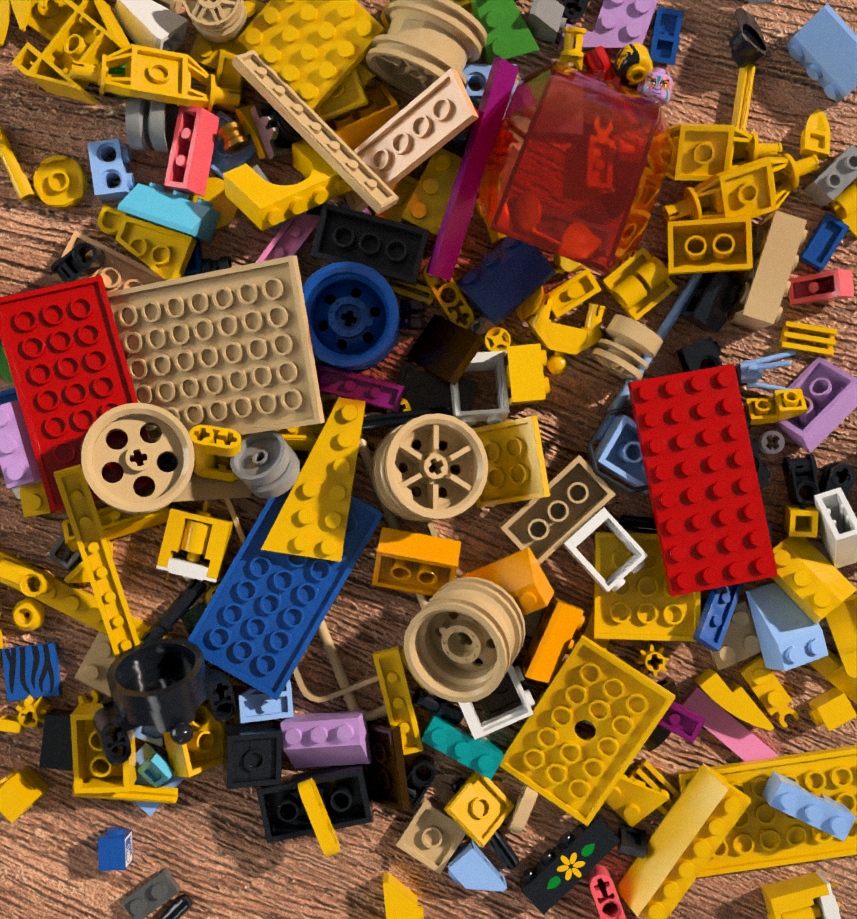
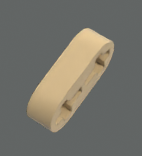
M525 783L507 822V829L521 834L538 796V792Z

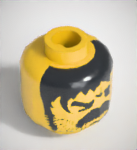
M631 43L626 45L616 55L615 64L619 77L626 84L636 85L644 80L646 73L652 72L653 65L650 54L642 44Z

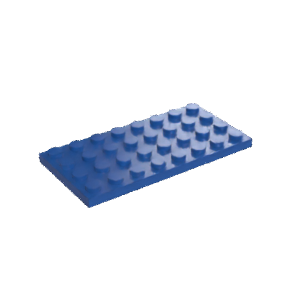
M292 487L282 495L270 498L267 501L187 640L196 644L201 649L205 660L271 698L278 700L384 515L383 512L354 495L351 497L341 562L261 550Z

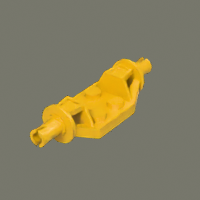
M131 44L110 55L102 54L101 62L98 65L72 60L71 79L97 82L99 94L104 95V91L124 97L130 96L182 106L202 107L209 112L212 111L215 103L239 107L240 89L236 90L217 86L215 74L209 75L188 54ZM126 64L125 75L108 74L109 68ZM191 77L207 86L206 91L191 87Z
M676 124L655 132L648 130L644 141L621 140L620 146H622V149H619L621 158L643 157L645 168L652 167L673 180L705 181L717 173L757 159L782 156V154H778V152H782L781 143H759L756 132L747 133L734 125ZM654 157L665 158L667 162L655 160ZM744 158V161L732 164L733 159Z
M785 153L781 157H764L717 173L693 188L686 187L683 192L684 200L663 206L662 211H666L663 213L666 222H671L689 215L691 220L751 216L752 219L775 211L789 193L798 188L800 176L819 171L820 166H814L820 164L818 157L813 154L794 161L790 154ZM782 179L783 184L775 190V182ZM710 206L712 210L711 212H702L701 208Z

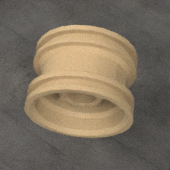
M390 0L391 3L385 11V18L390 26L386 34L375 36L371 44L372 49L368 51L365 57L369 68L384 82L413 98L419 96L450 68L458 71L466 89L468 80L463 73L467 63L476 62L479 59L482 48L487 41V33L481 23L471 13L450 0Z
M440 413L425 414L414 418L385 435L375 450L371 465L372 484L383 505L393 514L416 522L451 518L465 512L482 494L488 475L487 454L476 432L464 421L451 415ZM415 439L421 443L419 450L412 448V442ZM440 441L447 443L445 451L439 450ZM400 463L406 464L405 473L400 472ZM434 463L436 468L433 472H430L428 468ZM454 464L459 466L460 472L457 475L452 474L450 471L451 466ZM413 487L420 490L418 497L413 496L411 492ZM439 488H444L447 491L446 497H439Z
M479 577L453 579L444 584L411 620L404 638V652L408 666L415 678L428 691L440 698L461 703L479 701L489 696L499 686L523 647L526 634L523 615L513 597L492 581ZM479 658L483 661V664H477L475 660Z

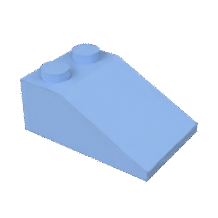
M626 415L615 416L594 452L597 466L633 487L647 485L636 423ZM649 490L643 491L646 494L650 495Z
M776 582L746 591L766 668L787 671L829 655L819 623L816 625Z

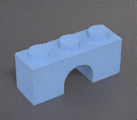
M772 771L761 793L770 806L842 841H845L857 818L845 805L823 794L818 797L802 788L796 781L775 771Z

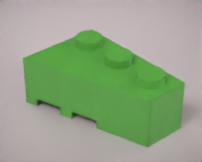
M470 0L474 17L481 23L487 33V41L481 52L483 61L490 64L493 63L494 57L505 60L540 50L514 0Z

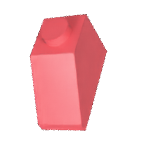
M835 269L788 279L791 282L789 289L790 305L829 302L854 297L851 270Z

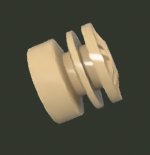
M183 0V5L197 32L208 41L228 43L236 39L245 29L248 19L247 8L243 0H215L213 3L211 0Z
M615 314L605 330L613 341L601 338L598 344L602 349L595 348L591 355L611 373L621 378L639 381L643 378V374L639 370L646 371L649 367L648 363L641 356L654 358L663 344V340L641 323L626 316Z

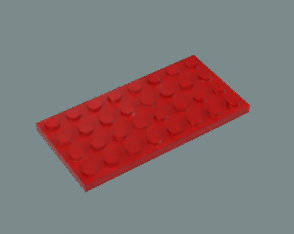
M102 275L0 297V337L51 513L66 510L54 477V472L81 464V451L85 436L93 423L101 415L120 405L138 403ZM144 426L140 431V436L143 441L150 443L146 427ZM113 431L106 439L107 445L115 450L124 448L128 442L127 435L122 431ZM135 452L134 457L130 458V461L136 462L137 466H142L143 461L147 460V457L141 456L140 452ZM117 463L107 464L102 471L103 479L109 483L120 481L124 474L123 468ZM142 476L136 479L133 489L135 491L155 484L151 478ZM90 488L94 502L100 500Z
M728 364L629 382L628 388L670 596L674 597L778 576L735 365Z

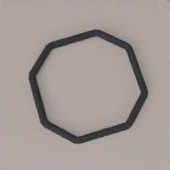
M632 405L607 411L587 444L595 475L627 494L649 490L648 484L629 489L599 471L592 446L609 417L633 410Z

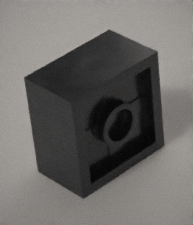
M277 722L224 726L223 779L226 788L236 789L281 784L282 731Z

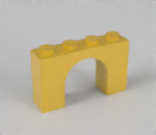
M305 139L292 144L293 167L307 178L300 183L293 185L269 183L259 176L247 163L223 173L225 195L262 231L352 190V187Z

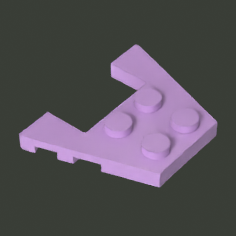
M604 0L593 32L586 31V34L583 35L582 51H590L602 46L606 52H619L620 49L631 43L643 45L658 0ZM566 24V27H576L570 24ZM564 32L558 47V50L560 51L563 50L564 46Z

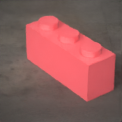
M179 105L164 186L188 195L205 196L220 120L219 117L202 107Z

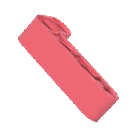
M596 864L586 874V878L600 918L626 919L609 871L603 865ZM601 878L605 889L600 890L597 880ZM606 903H614V906L610 909L603 908Z

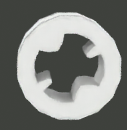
M773 430L761 434L758 444L763 453L776 454L784 448L785 440L781 433ZM767 436L777 439L774 442L776 445L775 449L773 447H769V449L766 447L768 443Z

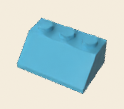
M152 182L149 183V186L138 183L118 205L117 209L122 212L210 243L220 216V212L212 209L213 203L197 198L196 203L189 201V195L173 190L172 194L164 192L165 187Z

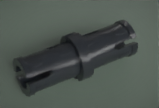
M419 688L415 691L412 698L413 705L426 709L432 716L443 717L455 724L463 720L464 715L460 707Z

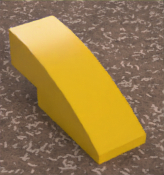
M710 667L693 680L705 694L737 718L769 731L775 728L745 690L735 681L727 686Z

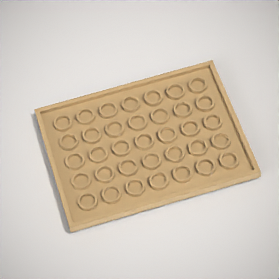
M292 255L107 292L138 403L152 404L169 411L181 421L188 433L197 425L232 429L240 435L325 423L297 256ZM154 425L145 426L150 443L157 442L161 438L159 428Z

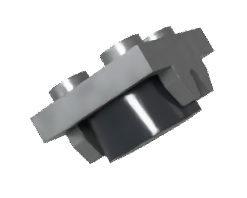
M269 103L254 105L249 111L269 160L291 157L292 144L304 138Z

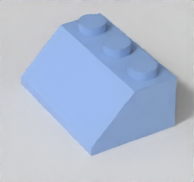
M827 3L792 37L785 47L788 49L790 56L805 67L808 76L816 80L824 88L826 96L835 100L838 104L857 87V35Z

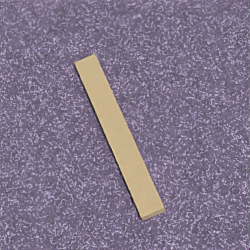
M254 50L233 57L231 65L377 214L397 204L399 197Z

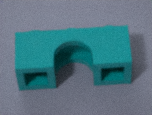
M431 715L421 732V741L490 780L504 758L501 747L483 737L474 740L473 736L464 732L457 724L443 717Z

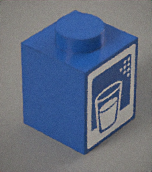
M112 826L105 830L98 838L99 871L127 869L133 861L132 829Z

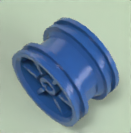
M338 262L320 268L303 284L302 288L315 357L329 367L348 372L367 370L387 358L394 349L399 337L400 312L394 291L381 274L361 263ZM355 288L361 290V296L358 298H354L351 295V291ZM329 295L335 297V302L331 305L325 301ZM371 308H379L380 315L377 317L371 316ZM349 314H353L356 323H351V326H347V323L344 321L345 317L349 318ZM321 321L328 322V328L325 331L319 329ZM365 333L373 335L371 343L364 342L363 335ZM341 339L347 342V347L344 350H340L337 347V343Z

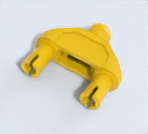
M544 293L542 303L534 313V316L529 318L528 325L546 349L555 351L554 355L547 361V368L552 374L560 375L567 369L565 353L576 355L593 346L602 338L603 333L600 330L605 306L589 303L584 327L582 326L581 329L551 322L549 316L555 296Z

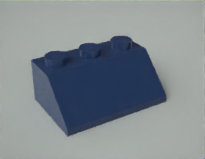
M514 231L495 249L485 255L470 271L466 272L455 284L469 304L497 326L556 274V271L529 240Z

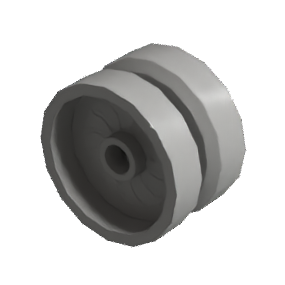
M128 96L125 125L129 146L133 150L147 151L153 146L156 152L170 153L178 115L177 105Z
M272 430L247 434L241 438L242 449L240 453L230 457V466L237 478L258 498L270 499L287 492L295 484L300 474V461L297 454L288 446L282 435Z

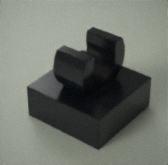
M621 824L618 829V837L620 839L618 855L621 856L624 853L631 855V859H636L637 857L644 859L647 853L646 831Z

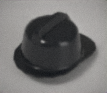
M742 8L736 9L735 17L738 27L729 40V46L731 48V55L737 65L743 68L748 64L755 63L763 56L770 58L771 53L766 46L762 31L755 19Z

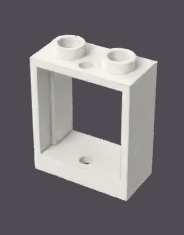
M503 351L477 352L464 371L494 370L498 409L461 411L459 385L457 382L455 386L450 384L453 417L464 421L468 426L475 425L479 421L496 424L507 419L510 410Z
M604 507L597 511L562 544L603 591L606 592L618 590L626 582L623 578L629 572L634 574L645 565L643 560L648 556ZM603 522L633 554L606 580L576 548Z
M511 665L507 672L512 679L522 705L480 723L472 702H458L474 740L534 714L531 706L535 705L529 689L524 691L520 682L525 679L519 665L514 667Z

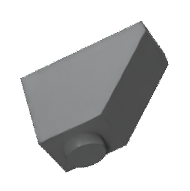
M533 0L527 22L532 36L555 43L557 34L563 35V27H565L567 18L562 17L565 7L557 0Z

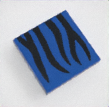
M57 642L1 649L7 701L23 700L29 695L33 698H39L40 696L49 697L62 694Z

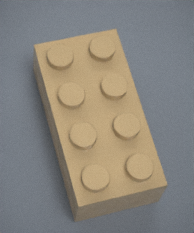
M776 210L759 222L752 244L753 270L743 272L740 284L743 286L739 292L737 302L732 306L728 322L756 331L778 322L783 309L780 307L782 298L787 295L791 282L788 281L790 273L795 270L799 261V256L796 255L799 245L801 246L807 236V230H805L807 220Z
M574 455L548 479L549 497L526 500L499 525L520 550L530 547L539 565L616 495L600 477L595 475L593 469L580 455Z

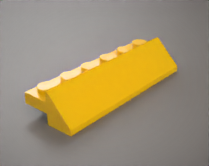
M702 763L647 841V853L644 859L637 857L615 887L616 891L637 917L641 914L647 919H667L751 803L749 796L729 784L725 777Z

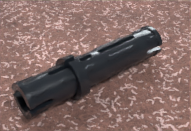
M194 579L161 616L158 615L155 618L156 622L140 640L144 643L162 639L168 632H172L175 629L173 626L206 591V587L197 579Z

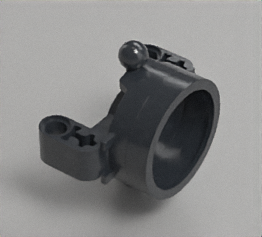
M164 638L136 645L113 661L107 672V682L111 697L101 700L103 707L95 713L93 722L99 744L107 761L110 764L118 765L127 761L131 755V745L127 731L140 726H155L161 734L170 732V738L175 744L184 745L193 737V729L189 723L195 720L196 709L203 702L218 722H225L231 719L236 712V704L231 682L221 668L209 666V663L204 661L203 653L196 644L183 639Z

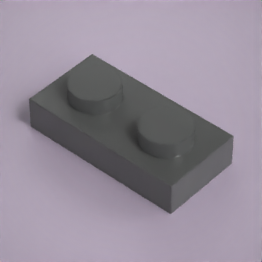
M164 868L126 896L121 903L133 919H144L179 893L181 887L167 868Z

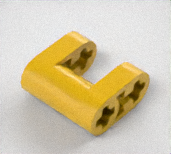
M208 425L193 427L189 435L192 439L195 453L194 473L200 477L233 482L238 480L233 471L227 469L230 468V457L236 456L242 449L240 434L232 429Z

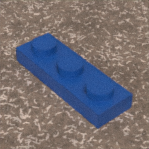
M744 583L710 590L693 639L712 652L720 651Z

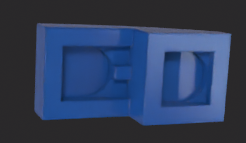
M662 7L656 9L649 47L652 62L674 66L684 11Z

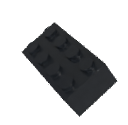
M324 202L310 256L314 260L330 264L346 261L361 263L373 268L384 278L416 286L430 233L427 229Z
M365 764L339 765L283 776L279 785L259 786L256 791L267 843L315 834L298 790V783L310 778L314 780L334 830L373 822L374 808Z

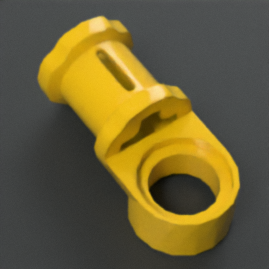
M563 27L562 32L565 33L563 50L560 51L559 65L557 67V76L563 83H573L581 76L584 53L581 52L583 35L587 31L585 28ZM566 63H571L576 67V75L572 79H567L562 74V68Z

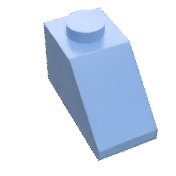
M472 839L455 852L448 861L449 876L456 884L460 882L465 889L501 892L507 889L506 878Z

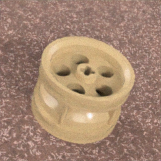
M147 403L120 405L101 415L88 430L81 451L83 473L96 496L109 507L129 514L155 512L173 502L187 486L195 462L192 439L181 421L169 411ZM146 425H154L161 431V438L155 443H147L140 436L141 429ZM113 431H122L127 435L128 442L124 448L115 450L107 445V436ZM135 452H140L141 456L147 457V460L143 461L142 466H137L136 462L130 461V458L134 457ZM162 453L173 454L177 459V468L172 472L160 470L157 466L159 455ZM109 463H117L124 470L122 479L116 483H109L102 477L103 468ZM142 476L151 478L155 484L154 492L147 497L137 495L133 489L136 479Z

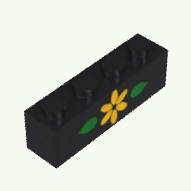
M596 813L588 827L578 821V825L571 832L567 831L560 837L559 844L556 847L542 854L540 862L533 869L530 867L522 874L519 881L521 892L543 915L620 842L616 831L598 813Z

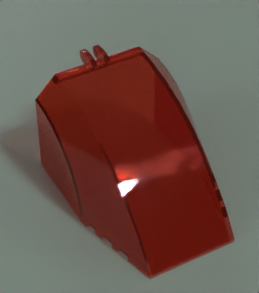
M555 61L521 78L474 196L478 199V205L482 206V213L486 214L485 220L490 230L608 274L616 269L618 264L622 265L624 260L628 261L630 257L635 256L667 170L673 146V134L659 99L619 85L621 77L614 76L611 81L604 79L605 71L599 70L597 76Z

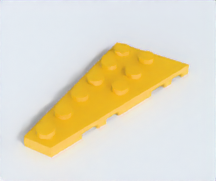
M338 398L261 550L338 562L342 561L366 401Z

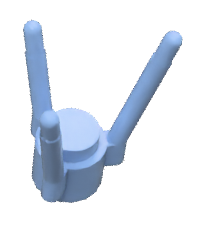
M791 350L739 362V382L746 383V388H760L770 391L790 389L759 383L757 380L762 379L763 370L791 365L789 360L772 363L766 362L796 355L797 351Z

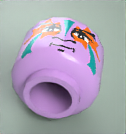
M653 67L652 72L646 73L644 80L638 83L636 100L641 103L642 108L660 110L662 106L669 103L673 79L665 74V69Z

